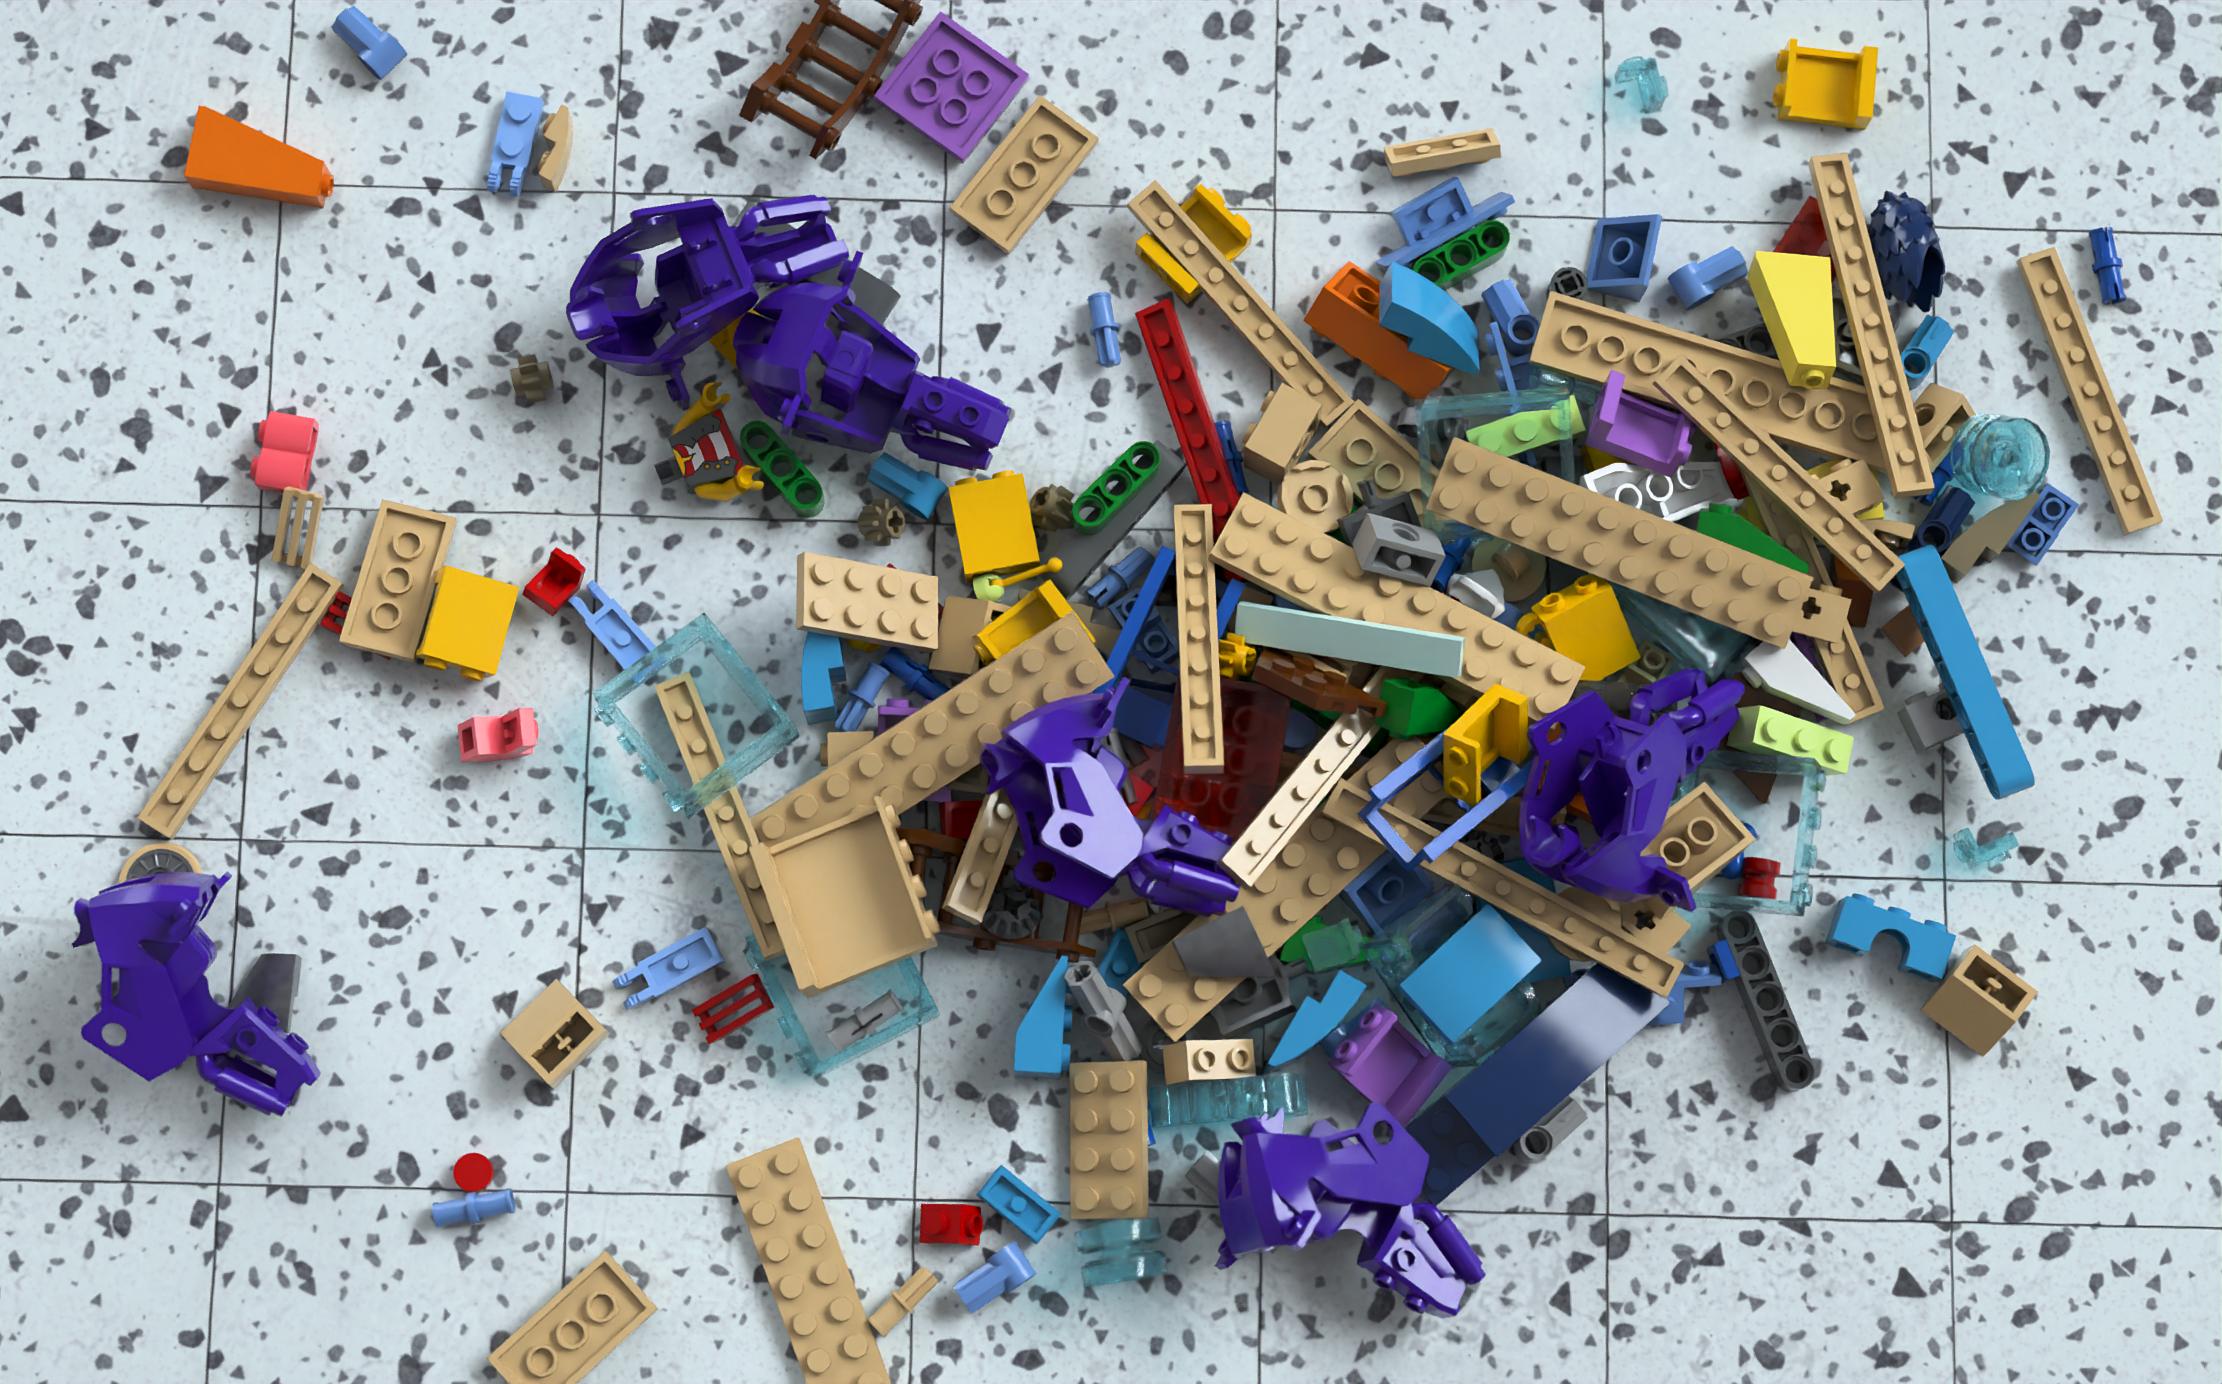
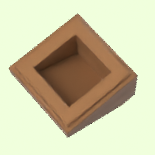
M1909 605L1880 629L1904 657H1907L1924 642Z

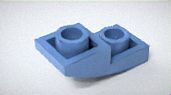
M2049 483L2039 493L2041 495L2006 544V546L2035 566L2041 561L2059 536L2058 534L2079 506L2078 503Z
M1137 587L1108 606L1110 613L1121 630L1141 591L1140 587ZM1154 607L1134 649L1137 651L1144 650L1148 656L1168 665L1179 658V644L1162 622L1159 612ZM1143 661L1152 675L1161 670V668Z

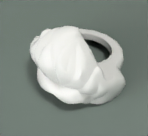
M1494 569L1473 573L1467 572L1464 575L1455 573L1450 576L1447 584V593L1459 599L1462 604L1491 619L1497 618L1505 611L1504 588Z

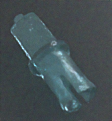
M1539 366L1532 370L1533 374H1537L1539 377L1533 375L1529 377V387L1533 391L1555 395L1558 400L1574 394L1576 401L1589 405L1596 403L1597 396L1602 388L1601 386L1575 379L1573 376L1568 377Z

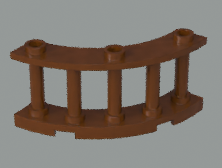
M814 0L819 5V8L810 24L808 25L802 21L786 46L785 51L790 54L781 65L774 62L759 79L751 84L739 116L752 123L762 113L765 115L771 113L816 139L809 155L816 160L826 150L832 152L838 144L843 130L856 115L867 97L873 99L876 92L880 89L883 82L880 78L893 57L909 25L914 26L922 14L923 6L919 5L921 0H874L898 14L886 38L841 13V8L838 7L840 0ZM834 25L878 50L865 74L819 48L820 44L817 41L826 26L831 28ZM804 61L808 63L813 61L854 84L856 87L845 102L840 104L798 80L796 73ZM782 92L785 94L791 92L830 114L831 117L823 125H820L778 101L777 98Z
M896 828L899 840L906 839L911 849L914 861L910 862L909 867L913 876L919 874L921 880L923 879L926 858H930L931 854L944 857L943 863L946 864V871L937 917L940 932L936 934L973 941V948L987 951H995V947L998 945L1054 953L1057 960L1061 956H1068L1067 962L1078 963L1079 956L1095 958V949L1078 944L1084 908L1069 902L1063 941L1038 939L1045 893L1030 888V894L1033 899L1039 900L1041 916L1036 929L1025 937L1018 939L1001 938L988 931L982 922L980 923L979 930L952 924L954 914L942 909V906L966 847L964 845L965 840L926 829ZM1009 849L995 888L998 884L1002 886L1004 876L1008 875L1009 870L1014 871L1023 856H1019V851ZM1039 862L1033 867V874L1039 881L1050 882L1052 877L1056 875L1054 867L1047 862Z

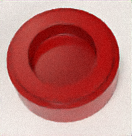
M467 1153L456 1162L453 1176L461 1189L468 1192H481L492 1183L494 1167L486 1156L479 1153Z

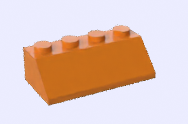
M1348 261L1322 288L1303 321L1312 326V329L1318 335L1329 338L1341 346L1346 354L1353 358H1358L1372 367L1378 376L1391 380L1404 389L1409 397L1424 403L1431 390L1442 386L1455 368L1407 350L1406 335L1380 326L1379 292L1381 282L1351 261Z

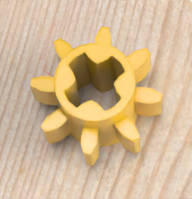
M1229 632L1226 641L1219 640L1220 679L1237 683L1239 675L1248 676L1252 673L1256 664V651L1250 647V643H1245V636Z

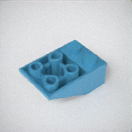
M1061 956L1016 1031L1014 1077L1060 1080L1061 1071H1069L1070 1044H1063V1032H1071L1073 1005H1065V993H1073L1064 980V976L1068 968L1074 966H1067L1068 956Z

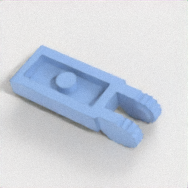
M506 91L491 157L492 165L487 180V191L495 193L498 191L503 168L513 169L509 185L510 195L520 196L526 172L530 170L544 108L543 98Z
M592 580L586 586L591 595L603 605L602 608L592 615L587 609L586 604L575 595L568 601L585 620L584 623L635 682L660 661L663 655L615 599H610L599 585Z
M707 927L638 962L637 967L620 975L612 982L616 989L625 988L644 975L649 987L631 995L624 1001L626 1009L631 1010L646 1003L653 997L656 999L725 961Z

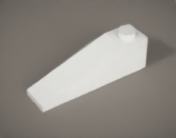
M1686 462L1684 466L1678 464L1671 478L1637 464L1614 463L1581 476L1579 483L1581 487L1671 522L1699 512L1701 508H1709V503H1721L1734 497L1725 480L1720 462Z

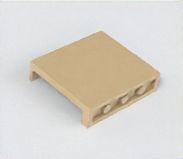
M879 795L874 797L876 805L768 848L762 842L749 848L798 988L807 998L938 946L935 933L940 932L938 922L932 910H925L921 899L927 896L924 884L919 874L912 875L908 864L914 861L911 849L906 839L899 840L895 829L901 826L898 814L893 804L887 806Z

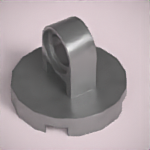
M1440 386L1433 388L1427 395L1422 408L1405 407L1401 409L1396 429L1401 434L1421 439L1423 450L1429 459L1435 462H1444L1453 437L1467 441L1465 431L1469 428V419H1462L1461 406H1467L1466 400L1461 391L1455 387Z

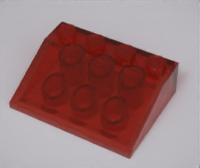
M1178 670L1151 820H1154L1162 808L1168 805L1176 813L1180 811L1190 813L1198 819V826L1210 833L1212 831H1220L1232 839H1237L1277 791L1293 698L1266 685L1220 677L1224 771L1223 773L1184 774L1180 670Z

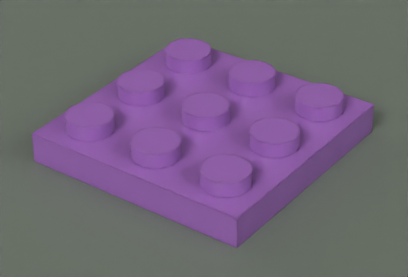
M940 11L876 92L874 101L964 164L1027 83L1029 74Z

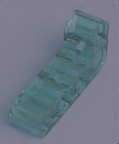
M1297 1073L1269 1074L1149 1088L1152 1127L1222 1122L1249 1117L1260 1118L1264 1113L1268 1114V1117H1273L1278 1108L1284 1109V1118L1309 1115L1305 1075Z

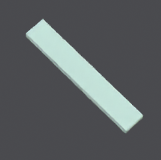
M1240 601L1237 604L1235 634L1245 636V643L1459 678L1461 675L1465 637Z

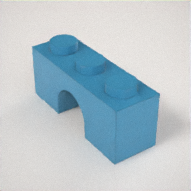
M1853 893L1851 897L1845 896L1839 900L1825 943L1858 956H1863L1870 951L1873 939L1877 934L1891 935L1898 941L1902 951L1897 970L1934 983L1943 978L1956 935L1946 932L1947 926L1939 922L1925 920L1924 923L1915 921L1910 919L1911 913L1903 909L1888 907V910L1874 906L1872 898Z

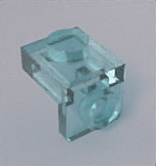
M1642 56L1631 57L1624 60L1618 66L1614 75L1616 84L1637 80L1645 114L1660 111L1665 98L1668 97V85L1665 76L1659 75L1655 58L1644 60Z
M1968 827L1953 835L1955 840L1953 843L1954 851L1962 863H1967L1969 869L1987 861L1991 868L2012 858L2009 851L2019 846L2013 832L1978 847Z
M1348 918L1301 937L1314 974L1358 959L1361 955L1359 948L1364 947L1359 927L1357 925L1351 926Z

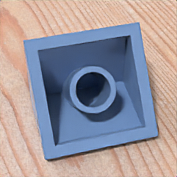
M1651 214L1598 219L1586 276L1587 290L1640 302L1648 288L1662 216Z
M1386 849L1341 891L1339 897L1374 935H1385L1427 897L1435 887L1421 867L1417 866L1409 873L1395 856Z

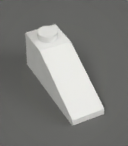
M1790 639L1785 649L1763 641L1744 657L1741 665L1745 668L1742 674L1756 689L1761 686L1765 692L1788 700L1795 705L1843 725H1847L1856 716Z

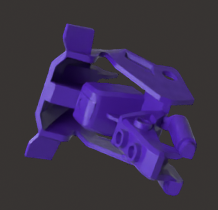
M807 195L758 202L757 206L748 209L743 214L737 227L728 226L722 208L712 198L637 209L629 214L630 223L601 239L592 250L570 289V302L566 306V315L577 339L586 340L598 337L588 342L586 347L604 363L635 376L670 375L671 379L665 381L672 402L679 400L682 410L685 411L690 408V396L681 375L682 370L686 366L683 356L696 350L753 308L759 300L757 290L760 287L765 286L767 290L775 289L785 283L790 285L840 266L841 261L849 258V251L844 239L837 241L831 225L826 223L825 216L831 212V208L824 196ZM807 221L798 229L768 236L767 232L755 234V230L759 226L766 227ZM680 238L682 245L657 256L655 288L658 296L653 298L649 306L641 309L636 298L638 284L637 275L643 267L644 261L641 254L634 252L650 249ZM670 322L675 333L657 349L653 338L660 335L667 323Z
M856 251L852 261L845 258L837 277L838 281L843 282L842 287L817 283L790 285L774 291L761 299L753 308L760 315L747 312L742 316L733 337L737 368L749 392L763 413L782 423V434L788 436L790 429H793L791 435L801 439L871 454L883 450L889 433L893 432L900 434L905 447L909 451L918 454L920 459L976 471L977 469L986 471L993 458L992 453L988 450L989 448L998 447L1009 421L1011 408L1004 405L1002 400L953 377L947 379L932 376L931 378L916 371L920 362L918 354L865 311L853 304L856 295L851 286L860 267L863 253ZM829 313L839 321L837 328L842 333L838 341L833 332L824 326ZM812 353L816 354L821 365L827 367L822 380L821 401L845 412L846 414L842 422L808 411L812 401L806 393L805 370ZM917 430L927 434H933L934 430L963 439L970 446L926 435L922 436Z
M1683 669L1640 688L1629 704L1630 720L1614 716L1595 691L1589 690L1531 725L1528 729L1527 737L1535 757L1521 800L1519 821L1521 853L1531 867L1543 876L1606 899L1620 902H1640L1659 895L1667 905L1693 912L1697 907L1687 878L1667 869L1666 861L1663 857L1655 854L1640 856V854L1661 831L1677 782L1681 783L1687 774L1693 772L1696 766L1704 761L1707 752L1717 749L1720 745V740L1737 722L1740 713L1735 704L1740 701L1741 696L1745 693L1743 684L1732 679H1722L1715 685L1707 688L1705 684V671ZM1691 696V700L1688 701L1686 708L1670 711L1669 714L1663 713L1651 727L1648 726L1651 717L1649 711L1656 712ZM1559 722L1561 725L1560 735L1554 742L1549 743L1547 740L1548 730L1554 723ZM1549 760L1540 793L1536 795L1545 761ZM1580 788L1595 830L1601 837L1591 848L1583 847L1576 827L1565 823L1550 825L1551 819L1573 800Z
M1123 677L1117 688L1109 685L1105 693L1077 695L1043 705L1023 715L1000 732L1003 739L997 743H984L980 750L979 760L990 776V785L986 794L991 795L1001 788L1004 789L1014 808L1026 852L1013 871V878L1017 883L1086 909L1094 905L1114 886L1118 878L1124 875L1128 876L1133 892L1142 898L1149 899L1150 904L1210 917L1212 914L1221 916L1225 911L1226 901L1234 902L1237 899L1240 884H1237L1235 880L1216 864L1233 843L1228 835L1220 831H1212L1210 833L1198 826L1199 821L1196 817L1184 811L1176 813L1168 805L1162 808L1154 820L1139 819L1131 814L1119 794L1127 774L1126 765L1102 745L1100 747L1101 740L1107 737L1112 729L1117 703L1129 684V679ZM1061 779L1064 796L1057 792L1055 780ZM1032 811L1041 846L1034 845L1026 812ZM1039 862L1051 864L1056 872L1055 878L1050 882L1039 881L1033 874L1034 865Z
M228 871L220 879L214 874L170 872L141 876L100 890L99 895L90 898V900L78 899L74 906V913L80 926V932L77 939L71 945L75 948L95 942L102 962L101 1010L82 1027L81 1036L85 1041L149 1082L182 1064L188 1057L195 1056L199 1076L207 1083L215 1086L214 1091L268 1116L274 1113L282 1117L287 1107L293 1101L297 1090L304 1083L311 1086L318 1079L321 1072L312 1057L306 1052L309 1048L308 1044L296 1033L291 1032L287 1035L278 1027L277 1024L280 1020L273 1011L266 1006H261L259 1009L248 997L235 1008H226L218 1004L210 994L208 979L204 973L215 961L217 948L198 923L207 916L220 889L232 877ZM112 968L119 969V993L111 999ZM110 1023L121 1025L126 1031L124 1043L116 1046L106 1043L102 1037L103 1028ZM232 1048L276 1070V1075L237 1054L235 1057H232L224 1052H228Z
M1374 1102L1367 1105L1357 1127L1341 1132L1328 1121L1318 1120L1311 1125L1307 1136L1283 1134L1284 1109L1278 1108L1270 1119H1268V1114L1264 1113L1260 1118L1249 1117L1230 1124L1242 1140V1145L1235 1141L1225 1142L1220 1160L1218 1201L1226 1238L1218 1249V1253L1221 1255L1215 1267L1219 1270L1229 1268L1235 1261L1243 1258L1248 1253H1263L1272 1250L1274 1247L1288 1246L1296 1251L1303 1249L1305 1244H1312L1331 1238L1338 1230L1349 1229L1363 1237L1356 1264L1374 1274L1372 1280L1377 1286L1387 1291H1397L1405 1297L1403 1304L1410 1310L1419 1314L1425 1312L1443 1319L1457 1316L1461 1309L1458 1302L1467 1285L1476 1284L1486 1276L1481 1268L1482 1261L1449 1215H1443L1438 1208L1429 1203H1412L1421 1193L1430 1156L1382 1104ZM1378 1121L1386 1123L1390 1129V1139L1385 1145L1377 1143L1373 1136V1128ZM1355 1137L1358 1144H1355L1349 1138ZM1338 1142L1340 1149L1327 1152L1325 1145ZM1414 1220L1422 1221L1429 1229L1427 1230L1421 1222L1416 1223Z

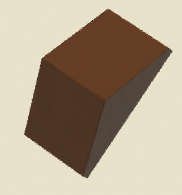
M1831 552L1829 577L1832 585L1843 590L1841 597L1852 599L1847 614L1849 625L1855 628H1865L1874 591Z

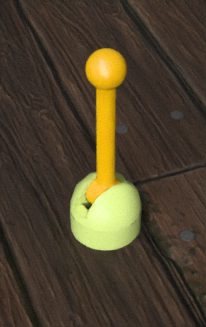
M1054 557L1045 565L1003 580L998 575L991 573L973 578V587L976 597L980 600L996 602L1001 599L1006 586L1048 571L1059 572L1062 569V561Z

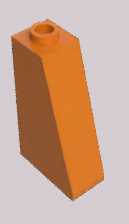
M198 106L184 173L185 179L192 188L324 208L326 197H331L334 188V176L330 175L331 173L324 161L208 107Z

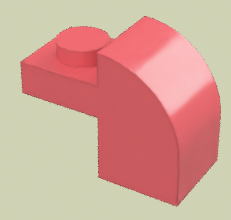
M518 708L504 716L472 717L457 725L461 762H493L521 758L533 754V747L537 746L536 740L539 729L536 720H534L533 708Z

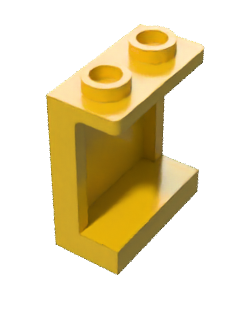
M1790 38L1784 50L1779 49L1776 60V71L1781 72V83L1776 84L1773 94V106L1778 107L1777 119L1865 130L1873 118L1878 47L1863 46L1860 53L1799 47L1797 46L1798 39Z
M1199 183L1194 188V194L1180 208L1223 256L1232 263L1250 246L1252 239L1251 226L1240 214L1236 213L1233 215L1224 206V199L1215 189L1210 187L1207 190ZM1146 232L1136 242L1135 254L1186 304L1191 302L1201 292L1199 283L1164 250L1152 235Z
M1001 471L993 474L992 479L977 482V478L974 477L957 480L955 486L948 487L966 582H971L973 578L983 574L991 573L1003 576L1028 571L1040 566L1023 473L1014 475V471Z
M446 565L438 569L434 583L438 585L423 642L421 647L417 649L415 657L424 659L423 665L440 671H446L447 666L461 670V677L482 682L483 677L488 678L496 675L519 587Z
M1593 574L1584 575L1578 578L1574 584L1557 593L1545 596L1541 602L1531 607L1533 614L1541 622L1552 649L1585 666L1573 691L1574 694L1641 658L1612 586L1601 577Z
M1051 580L1043 582L972 636L977 643L973 646V649L986 665L990 662L992 663L1071 611H1073L1092 642L1094 643L1096 640Z
M1495 683L1443 733L1444 793L1476 806L1481 801V774L1499 756L1518 764L1528 756L1527 696Z

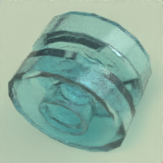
M1979 413L1965 421L1957 430L1951 444L1950 464L1953 475L1963 488L1975 494L1993 496L2004 500H2019L2036 490L2043 482L2049 468L2050 448L2047 437L2038 424L2026 418L1998 413Z
M1158 1217L1134 1220V1218L1101 1223L1099 1227L1075 1232L1079 1253L1083 1255L1103 1253L1099 1260L1087 1262L1081 1267L1085 1288L1169 1273L1164 1252L1140 1249V1246L1157 1243L1163 1238Z

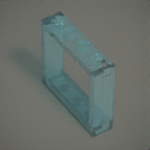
M1567 386L1414 399L1424 528L1435 530L1440 543L1449 545L1455 543L1456 538L1471 537L1472 542H1487L1493 540L1494 535L1453 519L1435 521V513L1425 509L1433 490L1428 420L1557 409L1561 478L1575 484L1570 396Z
M705 612L593 693L598 704L594 711L600 717L602 723L607 728L612 724L620 733L616 739L629 756L634 753L638 755L643 762L639 765V768L651 784L658 781L665 789V792L661 795L668 806L674 812L681 809L688 819L799 738L796 724ZM702 641L772 728L685 791L615 703Z
M1713 750L1706 753L1704 761L1697 765L1693 772L1687 774L1681 783L1677 782L1671 806L1698 787L1700 768L1804 776L1790 901L1695 893L1692 896L1696 907L1724 910L1740 909L1747 912L1804 917L1805 906L1811 905L1813 897L1812 883H1808L1810 868H1815L1817 862V846L1813 845L1814 830L1820 829L1822 819L1821 808L1817 807L1818 793L1824 792L1826 784V772L1821 770L1822 766L1815 758Z
M754 933L745 937L749 945L748 948L743 950L752 970L760 967L766 979L763 985L772 1003L777 1002L783 1013V1016L777 1018V1021L787 1039L795 1037L801 1050L794 1054L804 1074L812 1071L816 1079L940 1016L939 1010L912 957L896 962L920 1011L844 1049L843 1052H838L820 1062L770 960L765 962Z

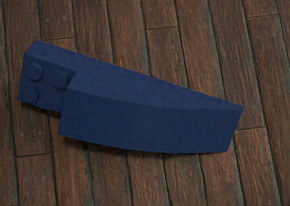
M1599 963L1593 965L1404 1128L1430 1156L1422 1186L1423 1193L1436 1207L1494 1156L1498 1157L1564 1100L1667 1007L1670 1002L1666 998L1664 999Z

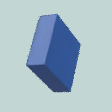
M1726 939L1714 943L1707 948L1706 951L1711 963L1716 964L1722 976V984L1740 976Z

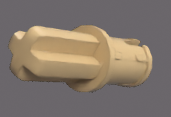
M1139 897L1110 904L1108 901L1105 902L1104 908L1083 912L1079 935L1110 928L1112 932H1115L1117 927L1148 919L1149 914L1144 898Z
M921 1267L897 1292L893 1289L891 1291L893 1296L867 1320L886 1337L887 1333L908 1312L911 1314L915 1312L912 1308L937 1285L936 1277L927 1268Z

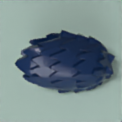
M1885 191L1883 199L1877 201L1878 207L1870 214L1872 218L1868 229L1885 298L1891 300L1893 295L1899 302H1906L1908 307H1914L1915 304L1923 313L1929 312L1933 305L1934 297L1939 298L1941 296L1943 274H1945V262L1939 244L1940 239L1934 228V221L1927 207L1918 199L1909 198L1907 192L1897 196L1890 191Z

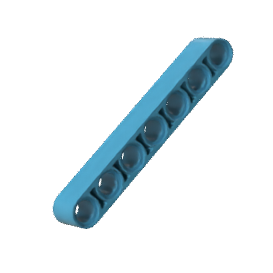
M1932 544L1897 556L1905 563L1903 568L1896 574L1989 792L1996 800H2000L2033 787L2035 779L2031 766L1939 553Z

